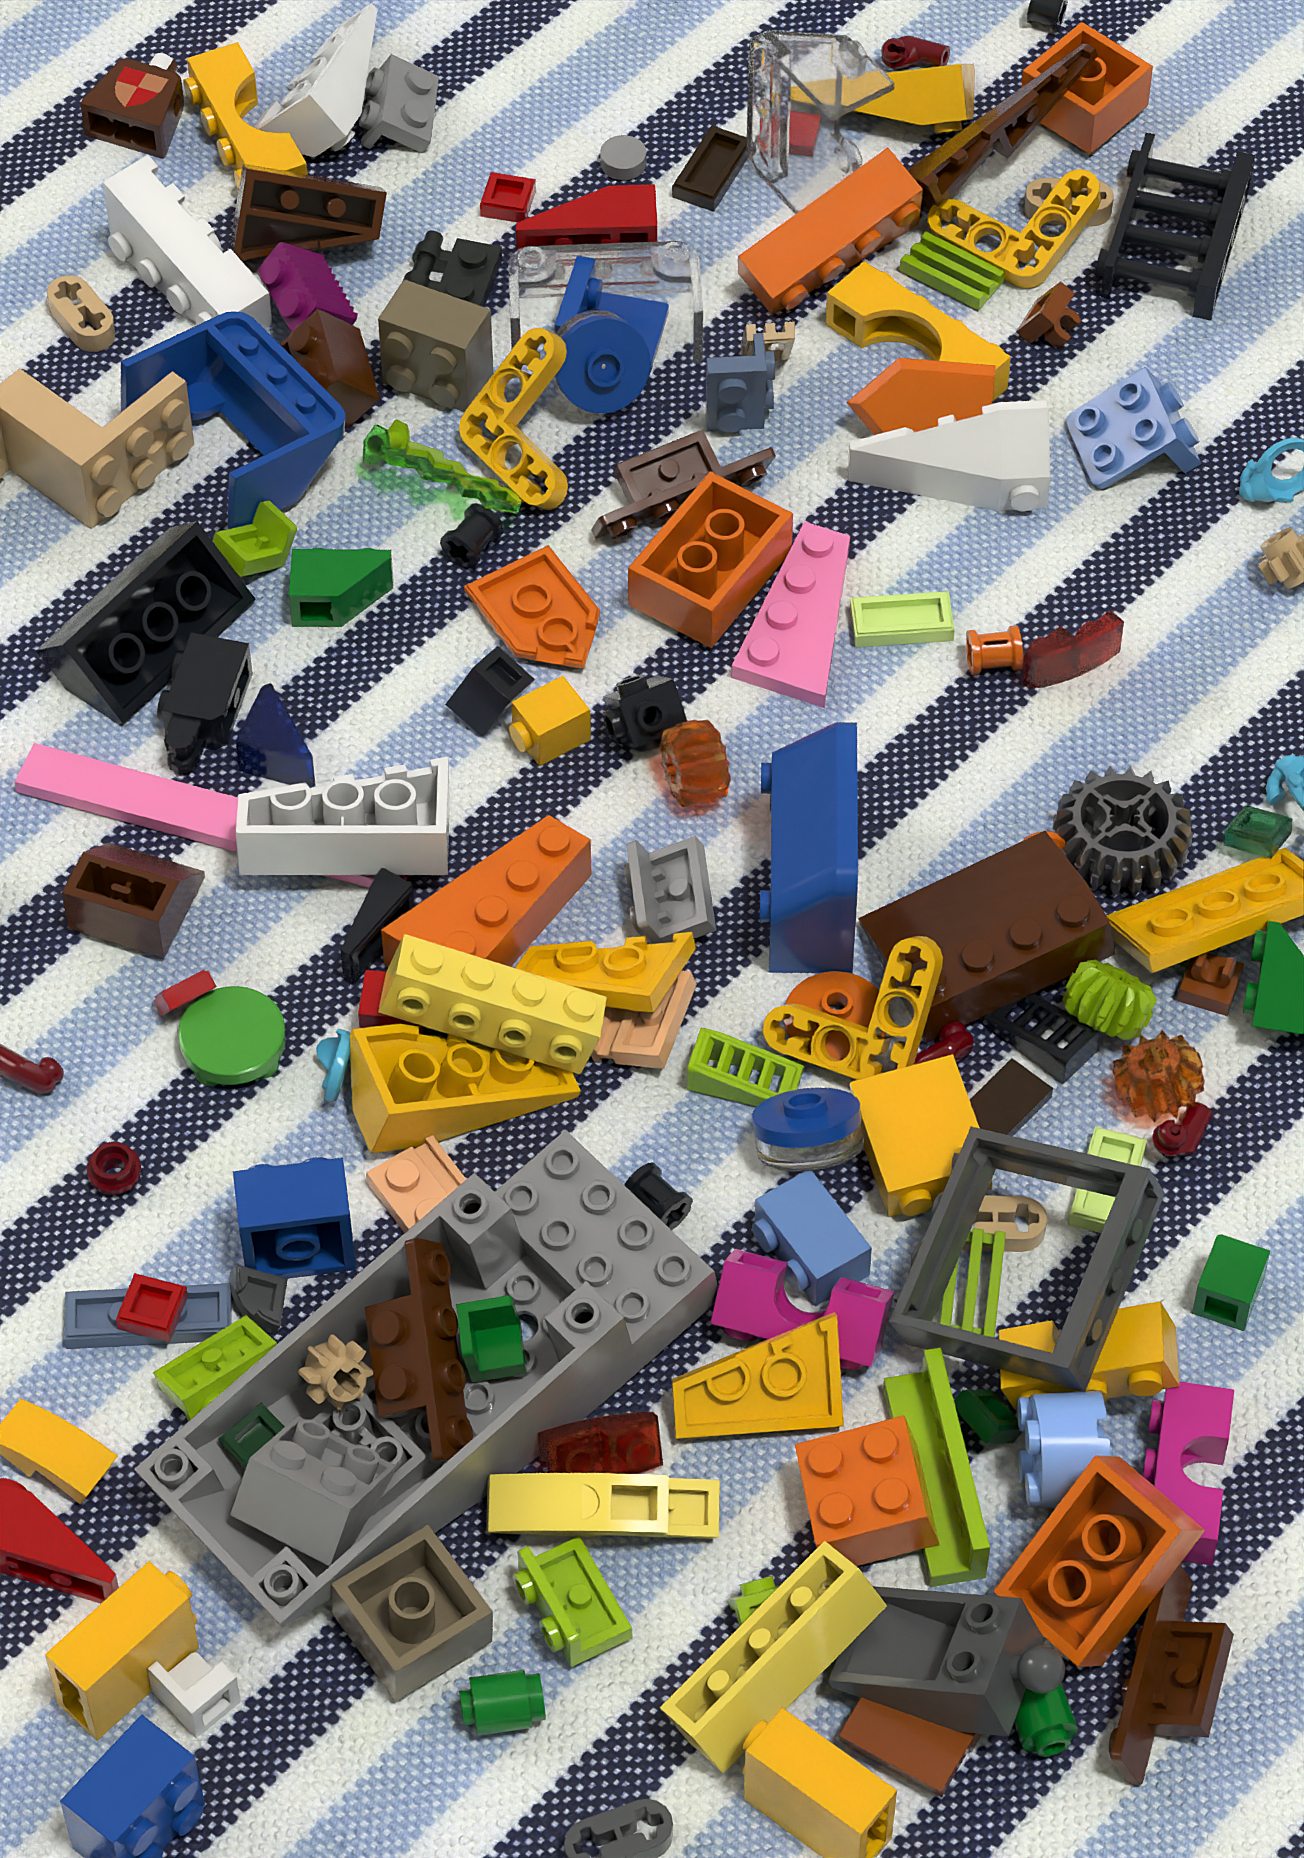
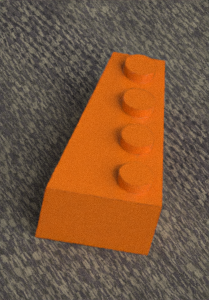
M887 147L738 256V274L771 315L784 308L786 310L793 309L806 298L808 293L822 284L833 280L843 271L919 225L923 189Z
M546 816L381 930L384 965L389 967L403 935L407 934L511 967L592 875L591 839L552 816Z

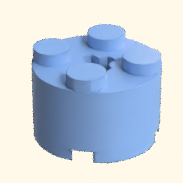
M1100 1391L1031 1394L1030 1397L1018 1398L1019 1430L1025 1431L1026 1449L1018 1450V1472L1020 1483H1025L1027 1506L1037 1507L1038 1509L1056 1508L1095 1455L1111 1456L1110 1439L1104 1436L1102 1425H1097L1096 1420L1107 1419L1102 1393Z

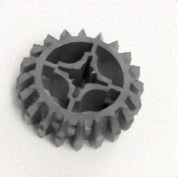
M1131 765L1125 774H1117L1109 766L1104 773V777L1090 770L1085 778V783L1074 780L1069 788V794H1063L1058 802L1057 814L1054 815L1052 827L1055 833H1058L1066 842L1061 851L1083 879L1091 878L1090 884L1093 891L1104 884L1110 886L1113 896L1119 892L1121 887H1128L1133 895L1136 896L1141 890L1142 884L1155 891L1158 885H1160L1161 879L1171 881L1176 874L1177 867H1183V863L1186 862L1188 847H1191L1193 837L1190 810L1184 808L1182 794H1171L1169 780L1155 784L1152 771L1143 777L1136 776ZM1086 822L1094 828L1093 833L1097 836L1096 838L1092 839L1084 829L1083 825ZM1152 822L1157 827L1162 836L1160 839L1152 834V828L1148 825Z

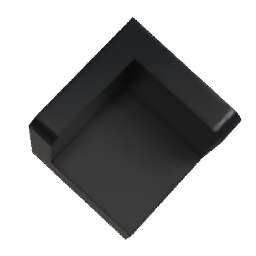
M497 646L471 669L445 705L477 734L484 736L511 705V702L524 694L535 679Z

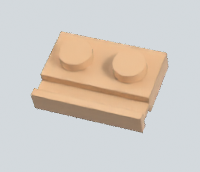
M691 971L680 972L654 1013L605 1007L601 1037L591 1054L594 1062H602L603 1058L614 1059L616 1064L664 1069L697 985Z
M433 1135L425 1138L426 1143L416 1149L411 1146L366 1172L367 1184L404 1233L466 1180Z

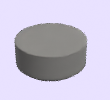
M619 135L608 139L600 150V163L603 172L617 180H630L638 177L644 172L647 164L645 145L639 139L628 135Z

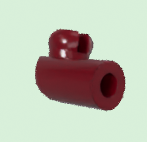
M1189 1103L1180 1123H1175V1120H1167L1154 1129L1152 1140L1156 1150L1166 1157H1188L1193 1155L1211 1121L1212 1111L1202 1103Z

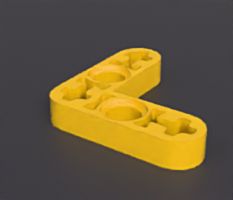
M1077 169L1067 172L1058 181L1021 233L956 199H944L938 207L936 205L931 207L928 213L929 230L931 234L1004 270V280L1021 288H1033L1046 280L1101 203L1100 185L1097 177L1090 171ZM1083 188H1086L1088 196L1080 194L1072 203L1071 191L1079 193ZM1070 205L1072 207V213L1068 210ZM954 217L957 218L959 227L949 224L945 229L942 228L941 220L950 222ZM1051 220H1058L1066 225L1065 231L1057 237H1047L1040 230L1046 222ZM963 231L967 232V235H966V239H965V240H964ZM985 235H994L1001 240L999 247L991 252L980 251L975 247V244ZM1034 243L1036 244L1037 247H1039V249L1037 250L1036 253H1035ZM1035 254L1036 267L1027 265L1023 270H1020L1018 262L1027 263Z
M533 328L528 330L519 339L466 409L460 419L459 432L464 443L524 502L540 509L551 510L558 507L564 501L568 490L567 478L563 471L517 425L560 370L566 359L567 350L565 342L557 334L544 328ZM541 343L544 344L543 349L547 353L542 360L539 359L541 355L537 351ZM524 364L527 365L526 369L533 372L532 375L521 370ZM518 377L521 382L520 394L514 401L507 402L504 396L505 387L511 379ZM483 420H486V428L492 434L499 436L496 440L482 436L483 431L479 425ZM519 444L522 451L521 460L515 468L508 470L505 465V455L510 447ZM532 473L545 478L544 483L548 489L544 495L540 494L542 491L541 487L533 479L528 478Z
M915 936L901 940L893 947L869 1028L801 1004L790 1003L776 1007L767 1014L763 1021V1034L766 1042L771 1048L780 1053L859 1080L882 1074L883 1065L875 1061L876 1055L887 1052L892 1037H882L881 1033L884 1031L890 1036L907 1038L906 1043L899 1041L893 1044L890 1059L898 1063L897 1069L914 1065L942 970L943 956L941 949L935 941L924 936ZM920 948V958L927 961V968L916 970L911 986H921V992L912 987H897V980L900 982L909 980L912 970V963L905 960V954L915 952ZM896 996L906 998L913 1005L914 1018L906 1027L895 1024L889 1016V1005ZM792 1015L794 1017L793 1026L808 1032L816 1029V1023L819 1024V1027L812 1038L796 1035L786 1040V1031L779 1027V1021L789 1019ZM832 1030L841 1031L849 1038L850 1052L843 1060L831 1057L826 1050L825 1041ZM810 1043H811V1050H809V1049L807 1048Z

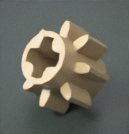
M1289 527L1274 534L1260 546L1265 555L1260 558L1261 562L1257 565L1269 585L1279 580L1286 589H1291L1304 582V534L1299 536L1292 527Z
M334 1334L329 1336L328 1342L307 1348L309 1354L306 1358L305 1367L299 1369L298 1374L310 1383L305 1393L317 1404L322 1403L327 1398V1401L337 1410H341L344 1402L352 1401L357 1397L363 1398L364 1394L362 1391L366 1385V1378L373 1375V1370L361 1361L365 1356V1350L354 1341L347 1343L345 1346Z

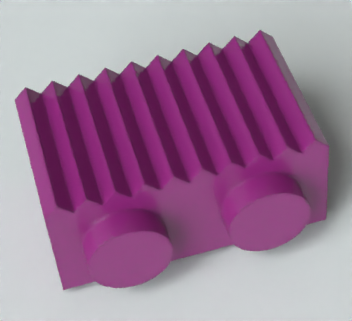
M281 242L277 244L258 268L257 272L290 333L317 309L353 325L357 320L358 313L353 312L354 307L350 306V300L346 299L347 294L342 293L343 287H340L339 281L335 280L336 275L331 273L332 268H329L328 262L324 261L325 256Z

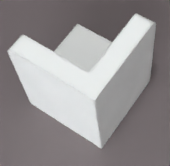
M194 1652L169 1672L157 1661L147 1668L152 1692L196 1738L241 1702L237 1677L222 1661L212 1668L198 1653Z

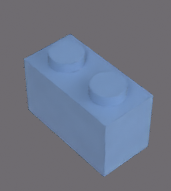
M811 1169L755 1199V1223L752 1224V1230L757 1242L767 1253L773 1251L780 1261L788 1263L785 1275L787 1281L796 1292L804 1291L815 1307L830 1299L831 1291L841 1277L859 1282L870 1276L872 1247Z

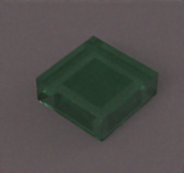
M1246 805L1224 830V846L1272 859L1291 835L1293 818Z

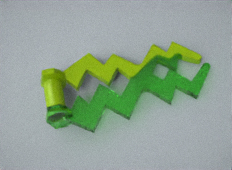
M394 420L389 429L378 424L374 425L364 439L363 461L372 466L384 459L389 465L415 469L423 480L452 484L457 487L462 497L476 498L484 508L516 514L519 512L522 501L511 488L499 486L498 481L495 479L471 475L467 473L460 462L444 459L443 451L410 441L408 425L399 420Z

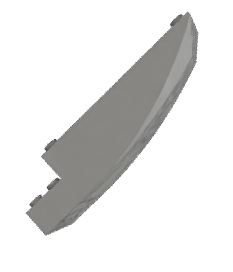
M565 1130L495 1192L477 1174L473 1173L134 1470L271 1617L283 1627L331 1600V1583L426 1525H429L433 1532L436 1533L487 1496L488 1475L516 1474L573 1429L715 1304L718 1292L715 1272ZM413 1238L443 1244L451 1266L449 1286L452 1308L456 1315V1304L508 1295L512 1296L518 1315H531L536 1318L539 1325L537 1333L531 1339L523 1341L527 1367L526 1374L473 1383L466 1370L462 1356L458 1326L456 1339L459 1361L466 1377L463 1391L467 1418L473 1430V1439L446 1463L436 1462L433 1459L426 1410L394 1419L378 1417L373 1375L366 1378L362 1399L357 1397L352 1401L344 1402L342 1409L337 1410L327 1401V1398L322 1403L317 1404L305 1392L310 1383L298 1374V1370L305 1367L306 1358L309 1354L307 1348L328 1342L329 1336L333 1334L345 1346L347 1343L354 1341L365 1350V1356L361 1361L372 1369L365 1307L411 1295L405 1241ZM261 1402L285 1427L297 1416L305 1420L318 1421L324 1424L331 1433L354 1445L367 1446L376 1451L380 1458L396 1465L393 1477L356 1541L331 1566L230 1515L245 1471L221 1446L218 1438Z

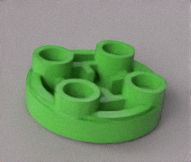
M240 986L217 988L198 997L185 1010L178 1029L183 1059L194 1072L196 1079L206 1086L242 1084L257 1078L265 1079L271 1077L279 1068V1059L282 1056L286 1043L284 1019L278 1006L265 994Z

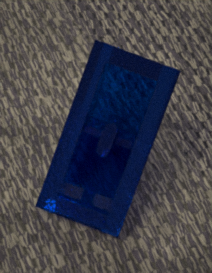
M269 683L262 686L235 741L239 771L287 785L305 782L309 788L316 786L311 752L273 685Z

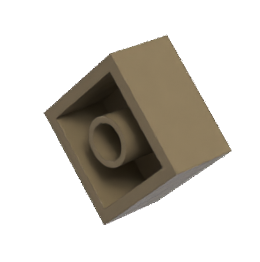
M404 279L378 318L383 383L392 386L396 390L409 392L432 400L443 407H452L465 412L494 374L491 309Z
M426 1525L331 1583L332 1614L395 1701L405 1697L492 1642L493 1611L429 1525Z

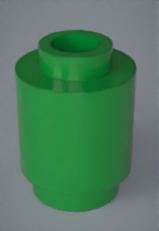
M522 1669L469 1677L470 1689L459 1691L463 1725L475 1724L477 1736L532 1728V1722L546 1720L539 1673L525 1675V1671Z
M1062 1683L1055 1690L1043 1694L1032 1692L1026 1688L1014 1720L1023 1749L1029 1752H1037L1042 1757L1063 1752L1070 1746V1739L1076 1735L1078 1727Z

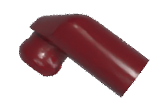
M914 36L891 38L882 45V61L886 66L899 70L920 63L936 67L946 66L950 57V47Z
M961 1022L946 1024L939 1032L941 1041L918 1052L914 1065L952 1054L957 1063L972 1052L974 1046L973 1035L967 1032L965 1025Z
M0 1044V1075L38 1094L54 1091L55 1084L63 1079V1068L55 1059L44 1057L36 1064Z

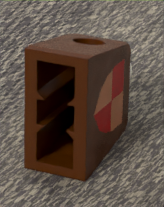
M163 53L155 54L149 64L128 58L119 60L80 102L85 136L164 159L184 109L181 77L176 73L178 66L175 60Z

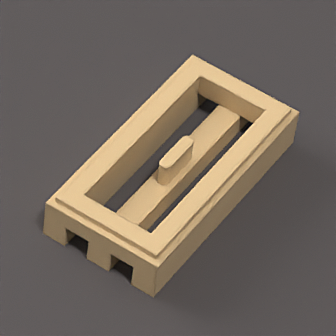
M785 322L782 332H776L775 323H765L763 329L765 351H774L775 361L787 360L790 356L795 341L794 322ZM746 324L740 344L741 356H752L753 334H761L756 333V324ZM772 344H779V350H771Z

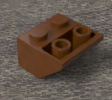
M317 309L280 343L343 407L345 411V428H349L380 399L360 328Z
M110 842L82 853L62 891L68 928L164 958L205 879V872Z

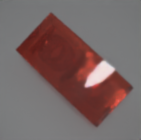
M1109 610L1095 622H1086L1077 631L1075 636L1062 626H1059L1047 637H1038L1025 651L1022 684L1028 689L1047 687L1079 677L1104 664L1120 653L1124 621Z
M634 1412L595 1417L537 1433L542 1473L640 1474L663 1465L658 1416L654 1412Z

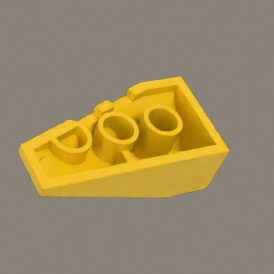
M974 63L780 86V92L783 96L918 125L934 124L935 133L962 130L961 121L971 120L974 116Z

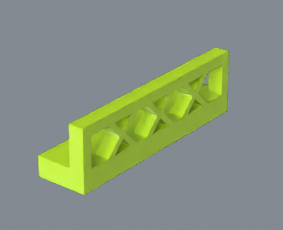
M941 1347L924 1350L922 1372L884 1378L883 1391L890 1419L904 1415L917 1443L939 1545L921 1549L930 1587L986 1578L990 1544Z

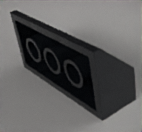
M198 521L174 526L166 530L47 639L36 652L67 691L119 725L125 723L172 678L174 657L177 651L185 650L191 632L216 637L256 599Z

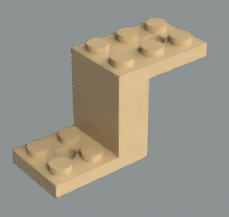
M20 368L0 383V480L7 471L11 470L90 529L94 528L106 517L114 515L125 501L140 489L151 485L157 475L174 461L184 458L194 446L187 383L173 371L104 427L95 423Z

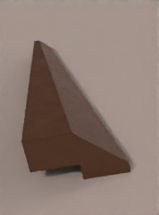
M1090 44L1080 45L907 171L923 189L921 210L928 214L933 205L938 207L944 199H951L993 150L1008 159L1098 57L1096 49Z

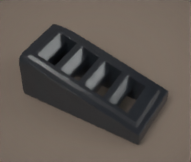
M381 868L376 874L340 949L343 978L350 984L356 983L365 973V970L382 954L381 930L414 908L412 884L385 868Z
M1033 993L1000 1007L998 1010L983 1017L984 1025L1062 1084L1098 1052L1100 1032L1098 1030L1095 1031L1093 1027L1079 1022L1078 1017L1069 1014V1012ZM1017 1005L1025 1010L1013 1022L1005 1018ZM1033 1017L1039 1020L1030 1031L1023 1028ZM1049 1028L1054 1033L1046 1040L1040 1037ZM1064 1039L1068 1044L1062 1049L1057 1044Z

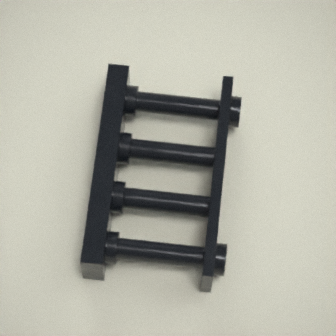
M1146 132L1141 150L1133 149L1130 155L1127 177L1132 179L1110 249L1101 248L1095 276L1103 278L1101 298L1110 299L1116 277H1124L1188 291L1187 296L1195 297L1193 317L1211 321L1250 191L1255 155L1237 151L1232 170L1223 168L1222 173L1152 158L1155 134ZM1153 177L1218 191L1217 196L1223 197L1222 203L1214 201L1212 205L1145 192L1144 188L1147 178ZM1137 210H1143L1208 224V229L1213 230L1212 236L1204 234L1201 239L1134 225L1133 223ZM1127 243L1198 257V262L1204 264L1202 270L1193 268L1192 272L1126 259L1123 258Z

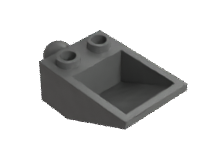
M873 1586L887 1607L837 1657L828 1681L832 1688L957 1732L1008 1737L1026 1688L1040 1694L1055 1690L1064 1679L1065 1665L1057 1651L1043 1646L1045 1639L1022 1598Z

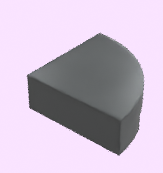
M236 1264L231 1270L229 1277L230 1290L235 1304L244 1316L247 1315L263 1331L274 1335L281 1326L288 1279Z

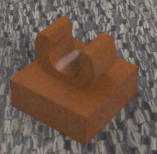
M1060 281L1034 302L1016 332L1029 344L1044 334L1046 340L1051 345L1059 348L1071 338L1062 329L1061 325L1067 331H1070L1081 322V318L1074 310L1066 308L1075 293Z
M1207 952L1191 958L1179 988L1177 1001L1228 1016L1243 975L1244 963L1237 962L1230 957L1224 958Z

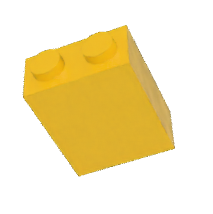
M953 1054L850 1082V1093L858 1098L861 1108L862 1121L857 1129L888 1217L902 1213L907 1216H913L930 1209L937 1195L945 1189L952 1172L954 1153H960L970 1127L979 1128ZM992 1180L987 1190L992 1189Z
M150 1561L142 1566L45 1653L58 1705L96 1741L152 1692L147 1672L148 1667L157 1661L169 1672L191 1653L199 1649L195 1629L197 1619L191 1609L190 1598H192V1593L177 1574L168 1571L164 1575Z
M781 1708L769 1723L761 1720L755 1725L743 1745L745 1750V1765L742 1769V1774L745 1775L744 1800L823 1858H876L892 1839L897 1790L784 1708Z

